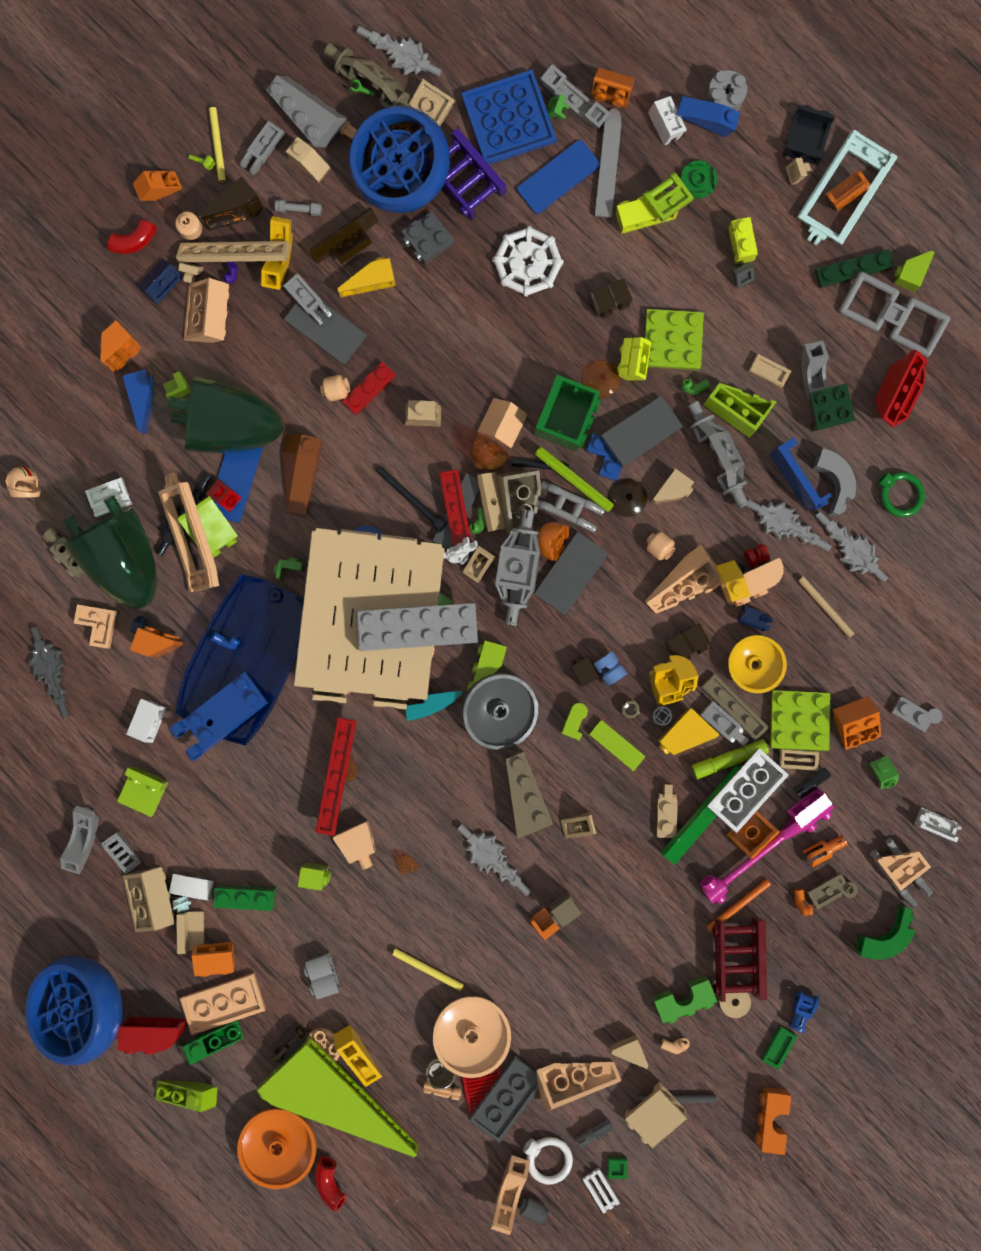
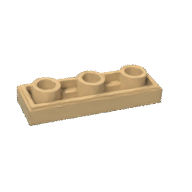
M495 472L477 475L488 532L506 529Z

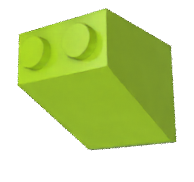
M210 496L196 505L212 556L215 558L222 553L220 549L225 546L229 548L237 543L236 538L239 536ZM184 513L177 519L196 544L187 514Z

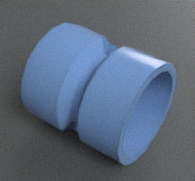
M614 651L592 664L598 673H602L601 679L607 687L628 674L623 665L618 664L619 659Z

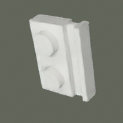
M118 478L85 491L95 517H100L132 505L123 478Z

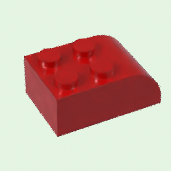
M128 1017L121 1024L118 1032L117 1051H124L125 1054H134L136 1051H140L146 1055L165 1051L184 1033L187 1020L186 1018Z

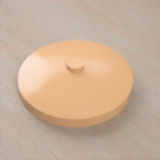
M479 996L461 997L449 1003L440 1012L433 1029V1045L440 1062L450 1072L466 1078L482 1077L497 1069L506 1058L511 1044V1030L505 1014L495 1003Z

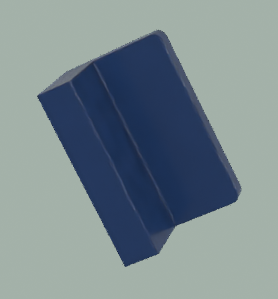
M161 259L138 284V287L155 303L159 304L183 276L169 262Z

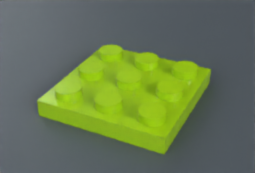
M647 309L645 339L651 342L648 367L700 370L704 312Z
M772 690L770 748L829 751L830 693Z

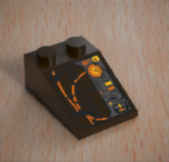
M240 177L201 211L198 216L210 231L250 220L252 217L260 214L263 206L257 193Z

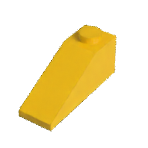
M377 258L338 287L340 297L396 286L390 258Z
M351 1025L333 1035L337 1052L365 1087L382 1077L362 1040Z

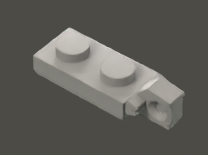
M713 700L699 714L731 743L736 740L740 745L744 746L749 741L741 734L744 731L741 728L742 726Z

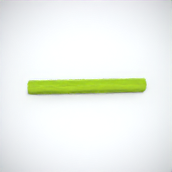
M543 447L538 448L535 452L538 458L605 511L609 512L614 504Z

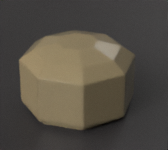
M634 700L625 701L621 705V714L626 718H635L640 713L639 705Z

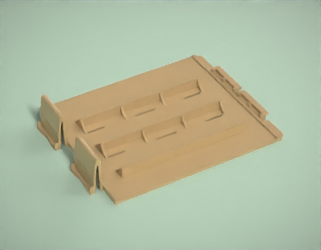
M315 528L311 535L294 686L312 688V700L319 701L329 700L346 703L347 698L345 694L347 692L371 694L373 706L406 709L407 704L404 700L408 698L427 700L433 646L358 651L355 611L438 606L445 549L442 548V544L421 542L420 545H417V539L381 534V538L378 540L375 533L341 529V534L339 535L334 530ZM341 562L340 577H338L339 564ZM357 564H359L358 578L356 579ZM375 566H377L375 582H373ZM392 568H394L393 582L391 584ZM411 570L410 586H408L409 574ZM334 606H336L335 621H334V625H332V623H333V615H334ZM352 608H354L353 620H352V628H351V627H350L351 614H352ZM329 654H331L329 669H327ZM348 656L347 671H345L346 657ZM364 658H366V661H365V670H364V673H363ZM383 660L382 675H380L381 662ZM399 662H401V664H400L399 677H397V676H398Z

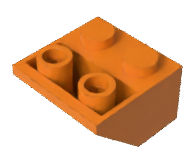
M598 68L593 81L591 98L598 102L605 101L611 103L618 108H627L635 78Z
M115 320L101 334L100 361L113 372L118 371L125 366V362L130 357L133 358L139 353V349L142 346Z
M145 626L144 629H137L130 650L148 657H160L183 646L184 642L179 641V637L164 632L162 635L160 634L161 630Z
M869 696L833 709L834 723L845 750L881 737L880 713Z

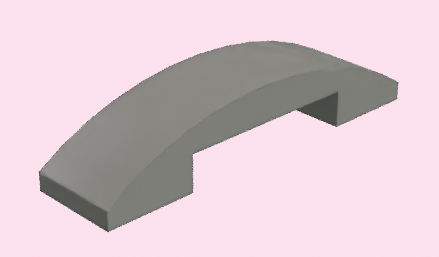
M552 64L540 78V81L553 96L561 94L566 97L565 103L569 106L568 110L586 123L599 129L611 113L597 101L593 103L566 80L567 76Z

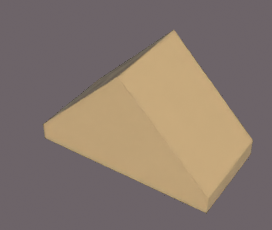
M478 546L462 573L479 583L495 560V556Z
M590 812L561 820L566 839L596 834Z
M636 1034L610 1045L609 1050L612 1055L643 1068H648L649 1065Z

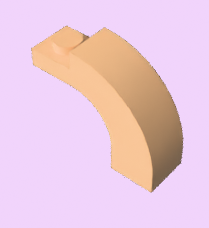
M511 1156L498 1191L493 1211L492 1230L508 1235L511 1234L520 1193L527 1180L530 1161Z

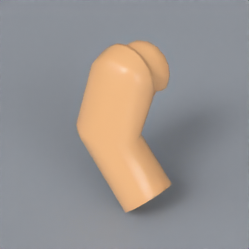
M685 1037L679 1038L674 1042L662 1039L660 1048L673 1054H679L688 1049L690 1042Z

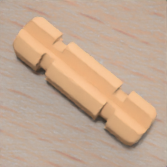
M427 1081L424 1083V1093L431 1094L432 1092L436 1096L452 1097L451 1099L454 1100L460 1099V1088L454 1087L452 1089L450 1086L445 1090H436Z

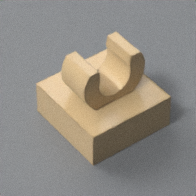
M802 158L794 159L785 167L791 185L798 184L807 176V172L811 171L810 164H804Z
M184 262L179 263L178 271L185 272L184 282L194 283L196 275L203 274V266Z

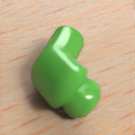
M685 379L682 382L683 391L692 395H698L711 387L707 379L698 384L693 383L690 379Z
M483 507L477 508L478 519L469 526L470 532L474 534L481 533L487 526Z

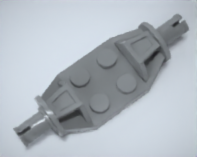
M699 401L692 403L688 406V409L695 422L690 426V429L694 430L699 443L710 439V446L719 457V465L726 471L716 477L724 490L722 494H732L738 509L750 504L742 490L743 486L747 484V481L743 482L745 464L728 430L712 421L715 418L714 415L705 416Z
M522 510L521 526L512 528L511 534L501 545L495 583L502 600L501 604L508 607L505 624L517 626L519 609L527 608V602L534 592L540 557L537 538L539 531L532 529L535 511ZM520 532V536H519L518 542H517V544H514V543H515V540H516V538H517V535H518V533ZM507 589H510V601H508Z

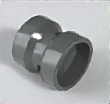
M657 706L651 711V719L655 724L664 726L670 723L672 713L667 707Z

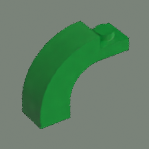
M899 904L892 929L881 937L860 934L855 953L861 957L881 960L894 957L902 952L909 945L916 931L909 927L913 920V909Z

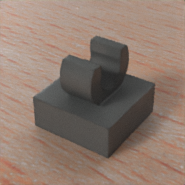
M741 262V267L737 269L734 266L732 267L734 284L737 288L755 280L754 266L750 262L747 264Z

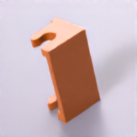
M857 170L825 195L838 212L869 189L870 183L863 173Z

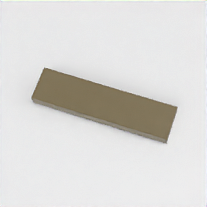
M715 673L700 686L727 714L742 726L741 728L754 741L769 728Z

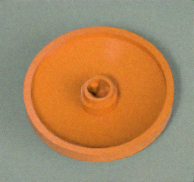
M278 1107L264 1109L255 1114L244 1126L237 1146L239 1163L244 1173L254 1183L268 1189H284L300 1182L310 1171L317 1151L316 1136L310 1123L303 1116Z

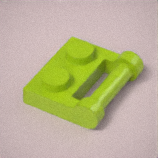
M675 172L671 173L668 179L651 191H646L642 194L644 201L649 204L661 222L671 217L694 199ZM675 185L676 188L657 201L654 199L655 196L665 189Z

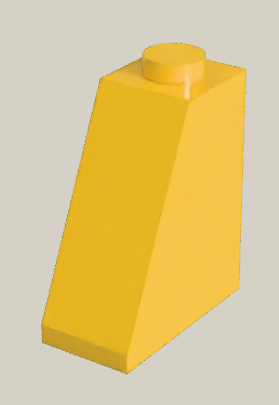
M687 708L658 739V742L661 744L659 748L666 755L668 753L675 755L717 738L719 734L692 708Z

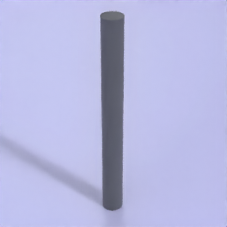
M716 1094L673 1095L680 1103H716ZM638 1095V1104L649 1095Z

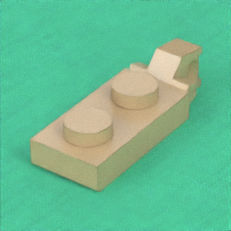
M663 784V794H659V798H657L656 837L674 838L677 834V794H673V785Z

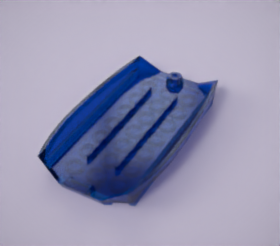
M241 574L215 612L189 662L180 686L175 713L185 719L243 672H246L266 698L268 704L223 738L245 746L265 723L289 676L298 653L304 600L298 595L264 579ZM274 593L278 594L277 598L273 597ZM214 631L228 639L235 636L240 640V644L237 645L238 648L231 650L211 641L210 636ZM210 719L207 721V726H212L213 721Z

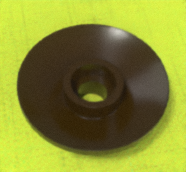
M625 479L617 482L612 487L609 501L614 504L612 509L615 513L623 517H633L645 508L647 494L639 482ZM630 494L632 500H626L625 495Z

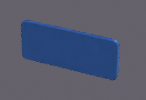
M578 140L519 185L517 192L535 214H540L600 167V162L583 140Z
M236 435L230 437L218 479L241 496V499L231 512L223 508L216 501L213 500V502L226 520L239 523L242 519L262 454L263 444Z

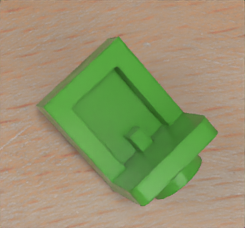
M289 557L288 561L279 559V563H276L274 567V575H276L277 579L283 580L285 569L303 572L305 564L300 563V559Z
M888 756L870 763V768L879 781L880 789L892 788L897 784L899 773Z

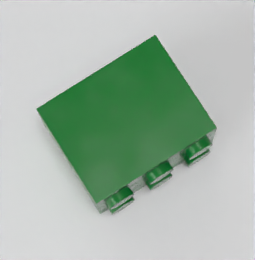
M557 375L535 428L534 436L577 452L578 447H583L587 434L584 432L585 430L589 431L595 417L591 414L592 412H597L602 398L598 397L600 391Z

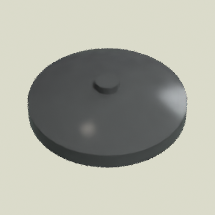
M494 673L481 678L468 690L462 704V721L471 738L481 746L495 750L508 749L521 743L532 732L538 717V702L531 687L521 678L508 673Z

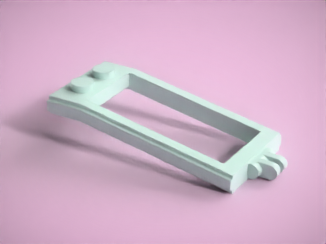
M852 129L797 216L798 220L810 227L808 232L811 234L807 240L810 242L816 236L817 239L813 244L817 246L820 240L824 241L827 237L838 245H842L894 164L897 155L887 151ZM848 152L879 172L838 235L807 214Z

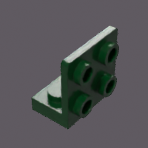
M847 384L809 393L815 423L810 424L812 432L855 421Z

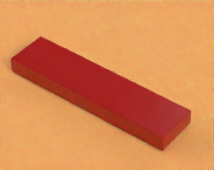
M455 469L439 472L452 545L454 547L458 543H463V539L469 537V543H472L459 471Z

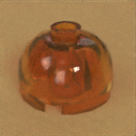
M478 434L471 445L470 454L475 461L473 464L480 470L484 468L496 470L509 458L507 456L508 453L495 441L493 443L487 441L489 437L483 434Z

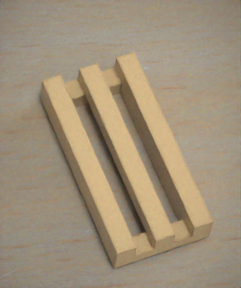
M779 749L780 761L778 765L781 768L818 771L819 751ZM785 753L814 755V759L785 757ZM784 760L813 762L814 766L784 764Z

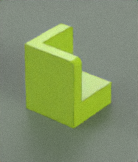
M180 371L173 374L175 379L163 384L167 393L165 394L166 398L171 402L192 393L185 376Z

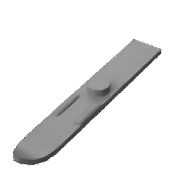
M616 108L609 110L611 114L604 123L595 216L612 218L621 134V115Z

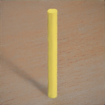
M210 107L209 114L218 182L225 183L226 177L216 107Z
M396 948L392 954L396 958L461 991L464 985Z

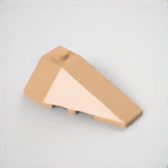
M702 545L698 546L681 560L645 602L657 614L677 606L682 600L687 598L689 600L694 599L695 595L699 593L713 591L721 585L715 567L718 565Z
M614 1062L554 1063L536 1070L539 1094L546 1112L621 1082Z

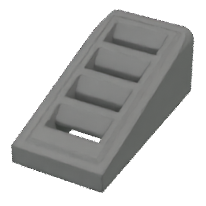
M121 831L101 843L106 852L125 874L142 863ZM117 840L119 843L113 847L111 844ZM122 846L124 849L117 853L116 850ZM127 852L129 856L122 860L120 857ZM132 858L134 862L126 866L125 863Z

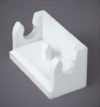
M671 96L653 103L648 114L663 145H668L673 138L678 140L687 129L681 117L676 116L677 108Z
M140 699L126 735L142 742L153 743L167 707L150 700Z
M922 807L914 823L917 827L956 843L959 838L956 836V831L962 828L957 822Z

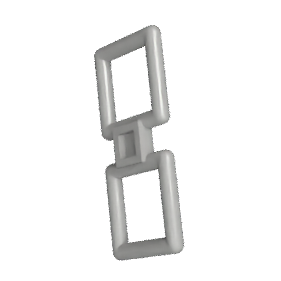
M859 272L839 308V313L874 331H879L884 321L894 325L889 336L891 340L911 350H918L923 356L929 357L948 325L950 316L916 298H910L906 306L903 307L895 303L899 295L898 289L865 272ZM863 281L890 294L875 322L848 309ZM913 307L941 320L926 348L899 335Z

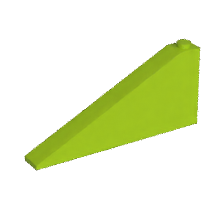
M311 1037L266 1077L257 1090L260 1097L273 1106L406 1155L417 1156L419 1144Z

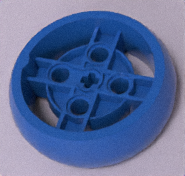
M395 105L374 112L359 126L350 145L349 170L354 185L367 202L386 212L408 213L424 207L438 195L445 184L449 172V146L441 127L427 113L414 107ZM407 122L414 123L422 128L413 134L405 130L392 131L389 126ZM375 139L376 143L371 154L372 166L366 170L367 152L372 141ZM392 140V145L386 148V143ZM418 144V149L415 152H411L412 146ZM434 149L433 166L428 178L424 182L422 177L427 167V153ZM387 167L386 174L381 175V170ZM409 172H413L412 178L406 180V175ZM383 186H387L392 189H407L409 195L389 198L379 194L377 191Z
M84 956L62 957L43 968L30 986L25 1008L27 1028L37 1049L51 1061L67 1066L84 1065L104 1054L112 1045L119 1032L123 1013L120 990L112 974L98 961Z

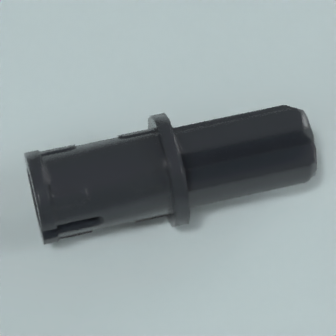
M823 768L811 777L808 776L807 780L793 789L802 798L814 788L815 790L818 789L817 786L829 779L831 775L826 768Z

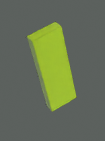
M602 720L589 733L591 737L632 771L646 757Z

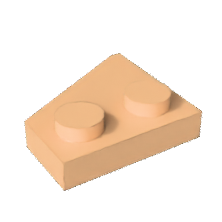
M919 851L875 859L900 891L931 868Z

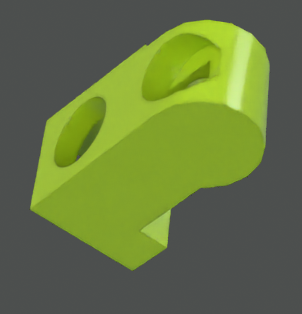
M575 703L572 705L561 731L562 734L579 741L582 733L578 732L582 719L586 718L588 714V709L584 704Z

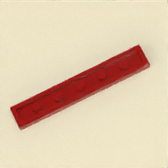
M337 717L315 830L316 833L335 836L357 720Z

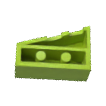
M719 383L704 403V406L750 438L776 404V401H768L759 398L760 396L750 395L742 392L740 389Z

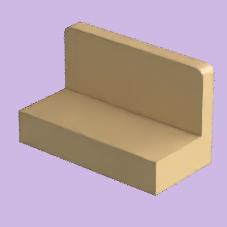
M184 911L177 914V954H186L188 951H193L195 945L205 944L204 911Z

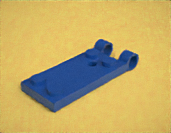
M243 672L185 719L171 726L170 731L175 738L183 736L188 730L192 731L199 743L189 747L185 753L191 761H194L268 704V701L250 676ZM212 719V726H207V721Z

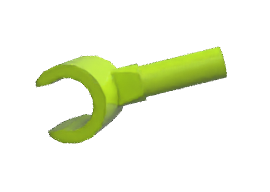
M191 154L189 155L190 160L202 164L207 170H211L216 164L209 155L204 160Z

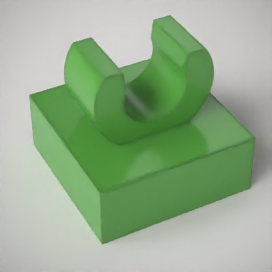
M561 94L550 98L547 106L550 119L557 117L562 120L566 118V115L562 113V109L564 111L568 110L569 106L565 103L566 97Z

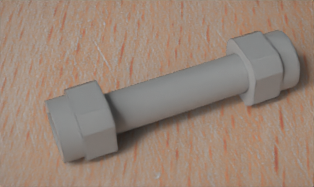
M280 199L275 201V211L280 213H286V211L311 213V216H321L322 204L314 202L311 205L287 203L286 200Z

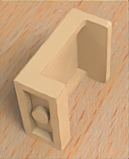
M660 1081L654 1086V1092L632 1111L628 1109L625 1113V1122L632 1130L634 1129L639 1134L640 1139L645 1144L648 1143L651 1148L656 1146L687 1119V1110Z

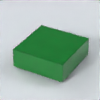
M608 1156V1179H627V1157Z

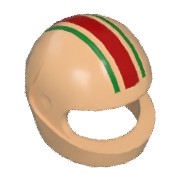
M15 467L6 476V487L10 497L40 496L41 489L38 488V477L29 467Z

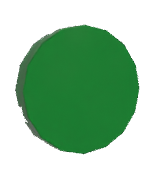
M692 161L684 167L680 174L681 181L694 199L708 197L717 185L718 177L716 170L706 161Z

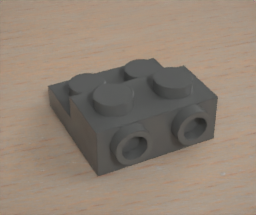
M432 211L421 220H415L401 231L403 243L406 247L410 246L413 249L414 257L418 262L422 261L425 266L455 243L453 237Z

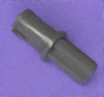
M606 1119L594 1127L590 1126V1129L575 1136L576 1142H579L578 1146L583 1148V1146L594 1140L598 1141L601 1136L612 1131L613 1125L610 1120Z

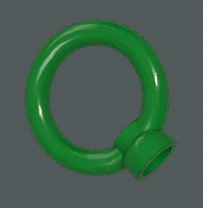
M886 472L877 482L882 487V504L894 516H912L924 504V486L911 473L898 472L891 475L889 472ZM897 480H907L916 488L917 500L909 509H897L889 500V489Z

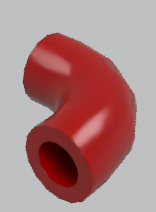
M139 220L134 231L129 234L120 235L112 233L108 240V250L113 253L127 255L138 252L150 243L157 227L148 221Z
M321 1156L317 1161L314 1175L316 1189L322 1201L333 1212H337L343 1206L347 1195L339 1189L334 1179L336 1161L329 1156Z

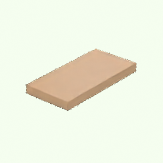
M255 972L180 997L191 1035L266 1010Z

